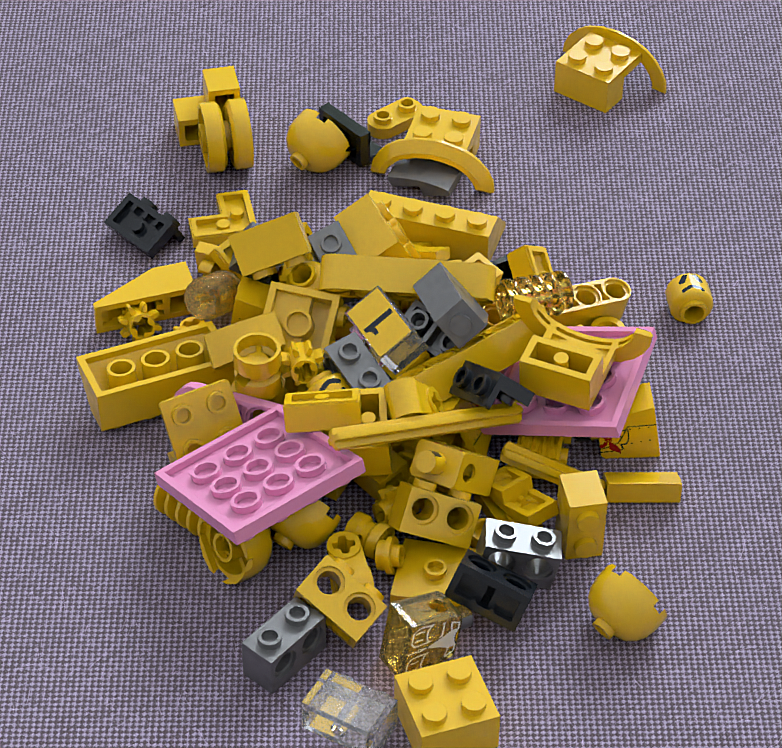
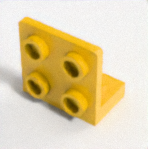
M222 379L161 401L158 405L173 451L167 453L170 464L243 424L230 382L227 379Z

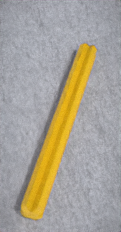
M516 402L511 407L501 403L492 405L490 409L474 407L337 427L329 431L328 444L335 451L517 424L521 422L524 411L522 406Z

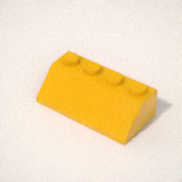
M370 190L368 194L376 204L380 201L385 204L392 216L397 219L406 232L405 236L408 241L432 242V247H449L450 259L448 260L462 259V262H465L475 253L479 252L491 261L506 226V222L501 218L482 212H473L448 205L421 201L415 198L392 195L386 192Z
M208 321L77 356L76 361L90 409L101 431L120 428L123 425L152 419L161 415L159 403L174 397L176 392L189 382H199L208 385L222 379H227L230 385H232L234 381V366L213 371L205 345L204 335L217 330L213 322Z

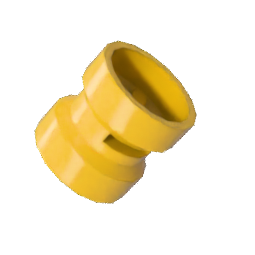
M362 511L356 512L344 529V531L352 532L359 537L365 556L374 561L377 542L379 540H386L389 536H395V529L384 522L378 524L373 522V518Z

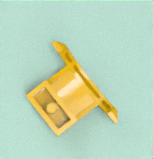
M592 25L578 28L568 36L563 46V52L566 53L556 61L554 92L604 113H607L622 99L624 77L640 63L644 65L650 76L652 89L664 94L666 93V80L657 60L639 42L618 30Z
M419 105L405 138L386 144L377 152L372 160L371 171L386 174L388 167L399 160L411 158L431 159L460 170L472 182L475 190L486 193H494L495 191L494 180L489 170L481 160L475 157L480 146V115Z
M515 295L513 298L515 309L521 320L536 334L531 337L519 360V384L537 396L589 411L613 362H623L639 357L645 353L652 342L653 334L641 328H636L633 334L619 339L585 335L569 329L552 319L541 308L537 299L523 295Z

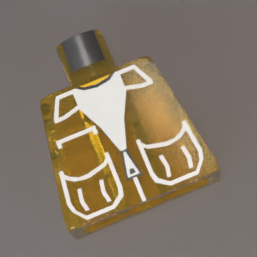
M439 591L391 602L379 658L394 675L441 663L455 653L460 630L473 625L471 610L462 605L455 607Z

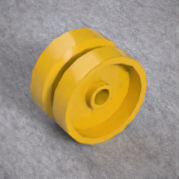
M244 97L228 99L224 105V120L221 109L215 101L199 103L198 136L207 173L224 172L228 163L227 151L229 152L231 163L236 170L252 168L254 166L253 137L249 112Z

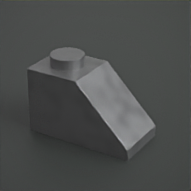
M441 262L413 285L414 290L434 322L459 349L487 326L489 314Z

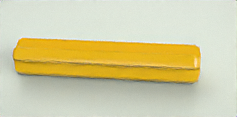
M511 441L506 442L500 454L501 462L559 485V474L583 472ZM600 479L604 490L606 483L604 480Z

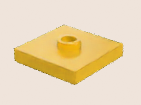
M404 538L405 562L402 568L397 567L390 593V604L467 615L468 608L448 599L444 594L468 549L448 544ZM469 548L470 550L476 552L475 548Z

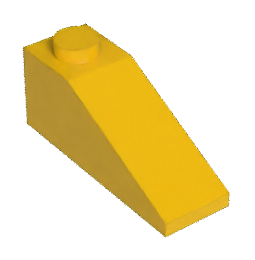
M186 261L151 268L93 303L97 334L125 328V325L121 324L117 317L125 316L128 311L126 304L134 308L139 307L140 302L144 301L147 304V313L152 309H156L160 315L154 319L155 322L198 313L196 286ZM141 317L140 322H134L133 326L146 324V321Z

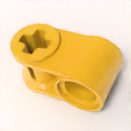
M405 377L396 379L383 387L391 420L444 412L442 400L436 389L416 381L415 378Z
M339 531L331 535L327 541L328 555L333 560L336 557L344 560L354 570L352 576L362 585L369 583L374 586L372 572L367 565L359 537L348 531ZM329 578L331 591L334 594L338 591V586L333 579Z

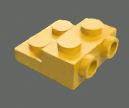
M271 281L263 314L276 311L286 343L285 348L281 352H287L291 346V341L297 343L310 340L312 349L321 348L324 355V348L336 342L337 329H344L348 317V308L343 307L344 301L341 295Z

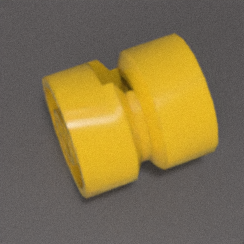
M261 332L248 333L241 336L235 341L233 346L236 392L267 401L273 399L280 393L282 388L281 348L279 341L270 334Z

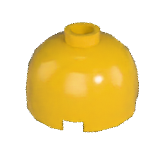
M305 109L293 120L287 132L286 143L291 154L290 160L300 170L307 169L311 172L324 173L335 169L349 156L350 152H346L349 143L342 131L331 120L327 119L324 123L316 118L320 114L319 112Z
M318 500L269 528L274 532L272 540L287 550L291 551L294 545L309 549L318 547L326 542L342 519L338 514L333 519L326 515L330 507Z
M208 523L206 534H199L202 555L209 570L214 574L220 569L229 578L222 581L225 584H237L256 576L267 565L272 553V533L270 528L263 530L251 540L242 542L239 545L233 543Z
M607 565L591 585L588 595L589 610L596 619L592 623L593 627L609 640L613 636L622 641H638L648 637L667 619L666 610L664 609L660 614L658 613L654 605L659 600L636 577L626 570L619 576L613 572L616 565Z

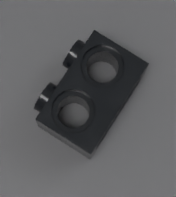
M468 549L444 596L515 632L538 584Z

